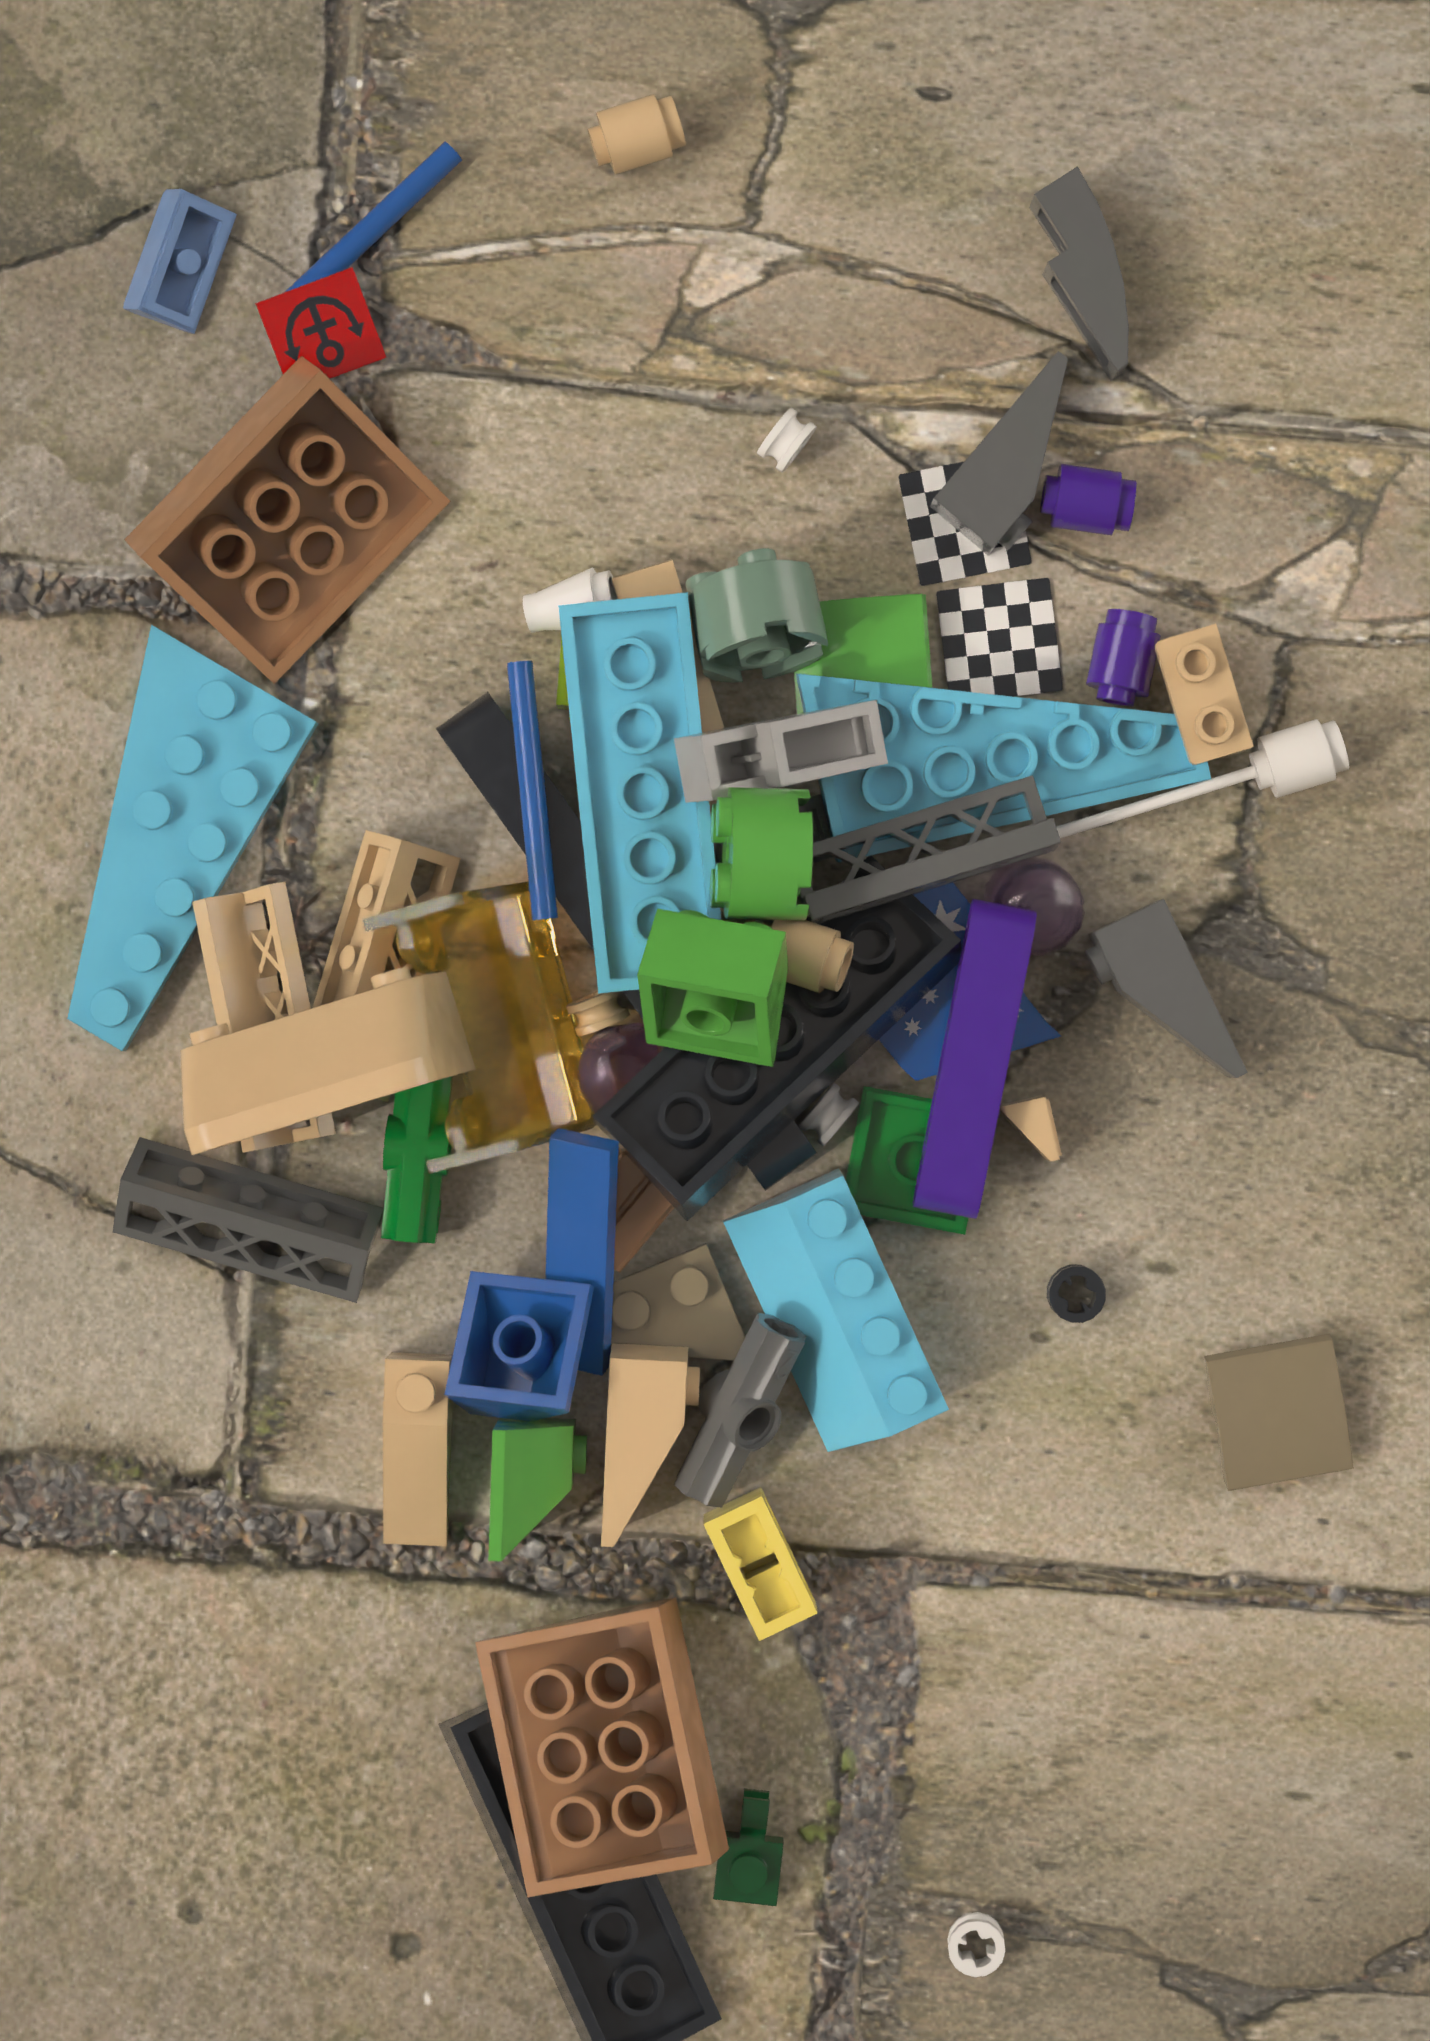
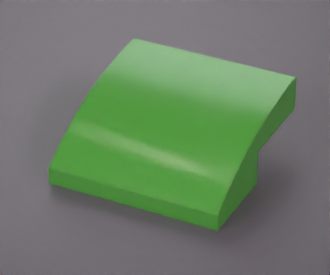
M925 594L819 601L828 646L821 644L823 655L814 663L794 672L797 714L804 713L795 673L933 688Z

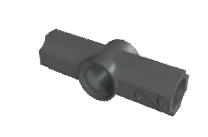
M757 1313L730 1369L716 1374L702 1389L698 1405L699 1411L705 1417V1420L674 1483L685 1496L694 1498L706 1506L722 1508L749 1453L764 1447L778 1432L782 1421V1414L775 1402L807 1337L794 1325L788 1324L773 1315Z

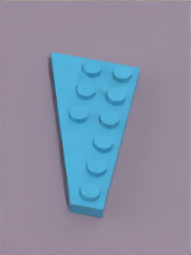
M153 625L150 628L67 1018L121 1051L128 1049L198 930L192 902L218 896L319 724Z
M795 673L804 713L877 700L888 764L818 779L830 837L1032 775L1046 816L1211 779L1208 761L1197 765H1192L1189 762L1175 714ZM1023 794L998 801L986 824L995 828L1031 820ZM987 805L966 811L965 813L980 820ZM951 816L935 821L925 843L973 833L975 828ZM926 824L905 830L904 832L919 839ZM888 835L875 839L866 856L911 846ZM864 843L843 849L842 851L857 858ZM835 858L836 862H838V863H839V862H843V861H841V860Z

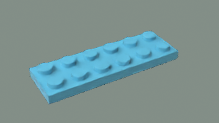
M688 592L558 605L598 994L639 990L637 973L657 908L674 912L692 910L700 912L709 918L721 920L720 908L710 907L711 869H716L714 843L711 842L709 801L685 803L674 738L702 733Z

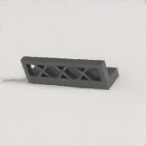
M1032 775L813 843V859L829 854L849 864L852 868L844 883L813 892L812 886L811 888H800V899L802 904H809L807 921L820 924L1053 852L1060 845L1061 840L1054 818H1046ZM1023 794L1031 818V825L1004 833L986 824L998 801ZM987 805L980 820L965 813L966 811ZM951 816L975 828L967 845L942 852L925 843L935 821ZM926 824L919 839L904 832L905 830ZM981 832L990 836L989 838L977 841ZM888 835L914 847L905 864L881 871L863 862L874 840ZM864 843L857 858L842 851L843 849ZM920 851L929 855L928 857L915 860ZM858 870L868 874L866 876L854 879Z
M139 1137L120 1179L112 1232L357 1303L363 1285L369 1254L381 1224L384 1208L200 1154L191 1155L190 1151ZM133 1202L156 1208L165 1219L157 1222L132 1215ZM206 1222L216 1225L223 1231L226 1237L215 1239L205 1236L198 1230L195 1224ZM268 1240L278 1243L288 1254L277 1257L264 1253L256 1242ZM326 1257L352 1265L350 1275L346 1277L326 1271L317 1260Z

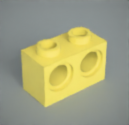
M761 1487L724 1504L722 1508L718 1507L704 1514V1527L759 1641L818 1613L816 1601Z

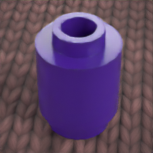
M1060 464L1057 476H1045L1040 513L1051 514L1052 528L1112 536L1114 530L1129 531L1134 513L1137 483L1136 480L1122 479V473L1119 471Z
M1107 610L1105 623H1099L1097 627L1086 685L1098 690L1097 700L1108 704L1132 707L1134 706L1135 697L1149 696L1157 658L1155 644L1161 638L1158 633H1155L1157 618L1131 610Z

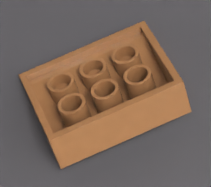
M301 356L124 540L141 559L275 684L451 501L318 367Z
M676 1597L608 1610L475 1642L527 1897L711 1865L729 1850Z

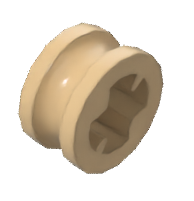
M595 991L566 1005L568 1014H574L578 1017L579 1022L577 1027H575L577 1036H584L599 1031L630 1016L628 1008L621 1007L617 1002V997L621 994V991L598 994V991Z

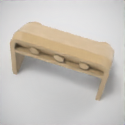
M406 966L370 977L373 990L230 1034L227 1023L190 1033L193 1046L180 1050L184 1132L191 1155L234 1144L244 1139L420 1085L476 1070L447 973L439 972L411 978L409 968Z

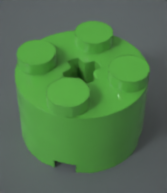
M728 787V797H717V804H712L711 842L723 843L722 863H717L716 869H711L710 907L723 908L726 919L806 920L809 904H796L797 896H800V888H811L812 812H799V806H804L811 799L808 789Z

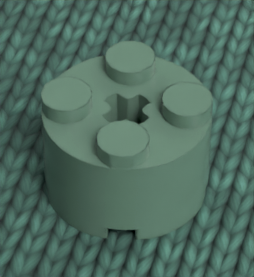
M769 548L755 549L740 555L737 559V566L719 572L699 573L686 580L690 616L703 674L709 679L728 683L743 682L741 671L760 668L763 680L783 676L814 663L823 655L821 644L828 646L814 574L807 562L777 560L775 550Z

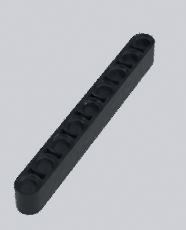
M487 691L438 726L436 730L526 855L513 726ZM543 769L556 898L594 950L581 821ZM639 990L623 991L643 1019ZM793 1120L747 1166L766 1191L814 1157L817 1152Z

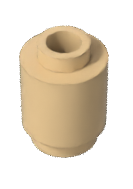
M652 94L596 112L598 126L588 128V134L598 165L602 166L610 163L615 175L673 157L672 150L686 146L684 132L672 96L657 100L655 95Z
M774 920L773 923L768 921L762 923L773 930L786 932L788 956L787 983L821 993L824 988L836 992L840 990L851 963L854 950L853 942L841 939V932L807 920Z

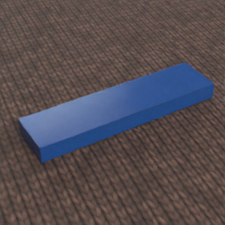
M558 1128L549 1138L545 1279L591 1284L594 1287L578 1370L603 1376L609 1368L611 1353L619 1141Z

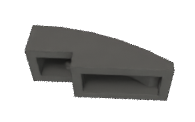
M1077 166L1035 193L1029 208L1059 253L1058 256L1047 262L1042 275L1106 375L1112 381L1122 374L1128 364L1129 324L1124 282L1114 242L1100 206Z

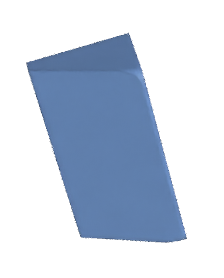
M166 189L161 197L123 308L134 314L195 334L237 214L183 189Z

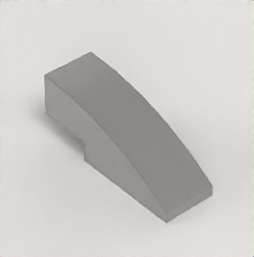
M877 700L674 738L685 803L717 800V797H728V787L778 788L888 764Z

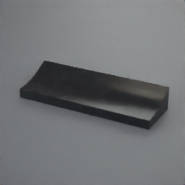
M871 855L863 861L881 871L886 870ZM858 870L854 879L866 876L868 874ZM914 895L819 924L840 931L841 939L854 943L849 970L838 992L824 988L821 993L786 982L773 1067L665 1047L592 1115L594 1123L610 1139L619 1141V1148L641 1170L686 1221L693 1217L959 964L961 939Z
M488 1703L439 1723L438 1725L581 2041H682L721 2020L719 2011L657 1874L527 1897Z

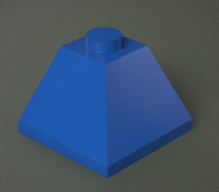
M470 1271L444 1395L471 1415L530 1422L569 1413L594 1287L591 1284Z

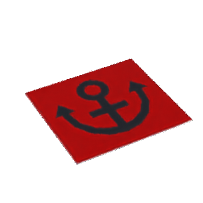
M353 267L255 303L282 374L301 356L318 367L329 379L387 358Z

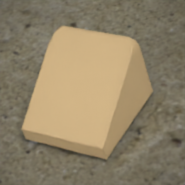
M1036 1096L1000 1105L999 1112L1045 1160L1050 1162L1060 1160L1059 1156H1062L1049 1099L1045 1096Z

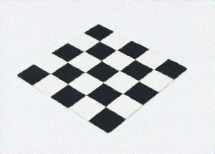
M964 462L904 473L898 477L921 586L1025 566L1032 563L1026 531L1009 550L998 543L992 552L987 555L930 507L933 498Z
M1049 578L937 591L936 596L948 690L1015 697L1055 692L1063 689Z

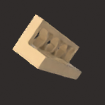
M365 830L312 1008L373 990L370 977L408 966L411 978L427 974L461 858L402 839ZM421 859L437 864L429 890L416 899L410 883L417 860ZM410 922L415 934L411 951L397 959L392 947L396 930ZM390 1095L378 1099L388 1102Z
M285 882L268 884L245 892L208 897L192 902L217 1025L227 1023L229 1032L232 1034L311 1009ZM264 901H266L270 921L269 930L267 929L262 905ZM278 971L280 973L283 986L282 993L280 992L277 979ZM332 1113L310 1119L311 1126L308 1127L306 1121L241 1140L242 1152L334 1135L336 1131Z

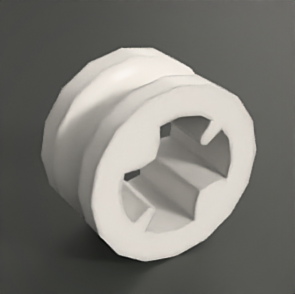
M792 407L776 423L757 451V454L762 458L766 456L774 457L777 461L776 469L782 473L795 460L817 428L811 422L808 424L799 423L796 418L798 412Z
M980 1912L967 1913L954 1922L950 1928L947 1940L949 1958L955 1968L963 1974L972 1977L987 1976L994 1972L1003 1962L1005 1955L1003 1931L998 1922L991 1916ZM977 1930L981 1939L992 1937L995 1943L994 1946L986 1945L987 1956L982 1959H975L972 1951L961 1952L959 1950V1943L967 1944L966 1933Z

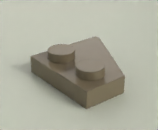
M707 1243L614 1281L611 1347L612 1343L688 1347V1357L734 1361L745 1339V1334Z

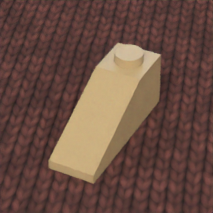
M612 1343L609 1364L601 1547L615 1546L684 1427L686 1405L698 1406L700 1367H688V1347Z
M391 1352L385 1358L383 1399V1544L448 1545L453 1401L444 1394L452 1354Z

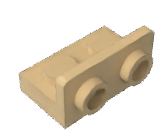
M1217 624L1158 641L1155 644L1156 655L1189 762L1192 765H1197L1217 758L1220 760L1253 748L1252 739Z

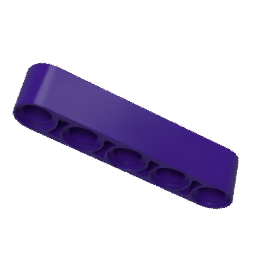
M972 899L913 1197V1207L977 1219L1037 918L1036 910Z

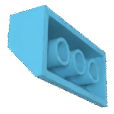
M839 1168L723 1220L764 1313L794 1325L807 1336L791 1372L828 1452L890 1437L949 1410Z

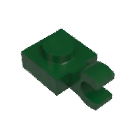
M744 1788L739 1832L725 1831L729 1850L717 1860L713 1890L714 1900L777 1906L784 1840L783 1837L766 1835L770 1804L769 1791Z

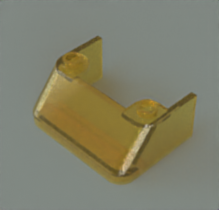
M529 882L452 893L362 919L366 932L397 927L396 943L399 954L407 964H411L419 973H447L476 1070L461 1074L467 1096L453 1101L450 1113L445 1120L448 1141L456 1152L427 1160L426 1164L429 1174L547 1143L558 1128L580 1133L593 1129L596 1126L592 1115L599 1110L598 1097L582 1036H577L575 1027L578 1025L577 1017L574 1014H568L566 1005L572 1002L552 921L551 919L532 920Z

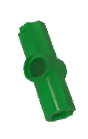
M453 1076L395 1093L393 1114L389 1113L383 1148V1170L387 1171L381 1230L382 1239L412 1243L435 1244L437 1242L442 1206L443 1177L448 1176L453 1140V1120L449 1119Z

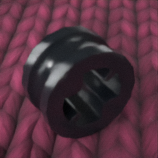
M1069 1264L1059 1268L1050 1277L1047 1284L1046 1298L1050 1308L1060 1318L1071 1323H1084L1093 1319L1101 1312L1106 1301V1289L1102 1279L1092 1269L1083 1265ZM1072 1276H1083L1084 1287L1093 1291V1298L1090 1304L1087 1306L1085 1303L1080 1302L1082 1310L1069 1311L1068 1300L1059 1296V1289L1064 1281L1072 1285L1070 1279Z

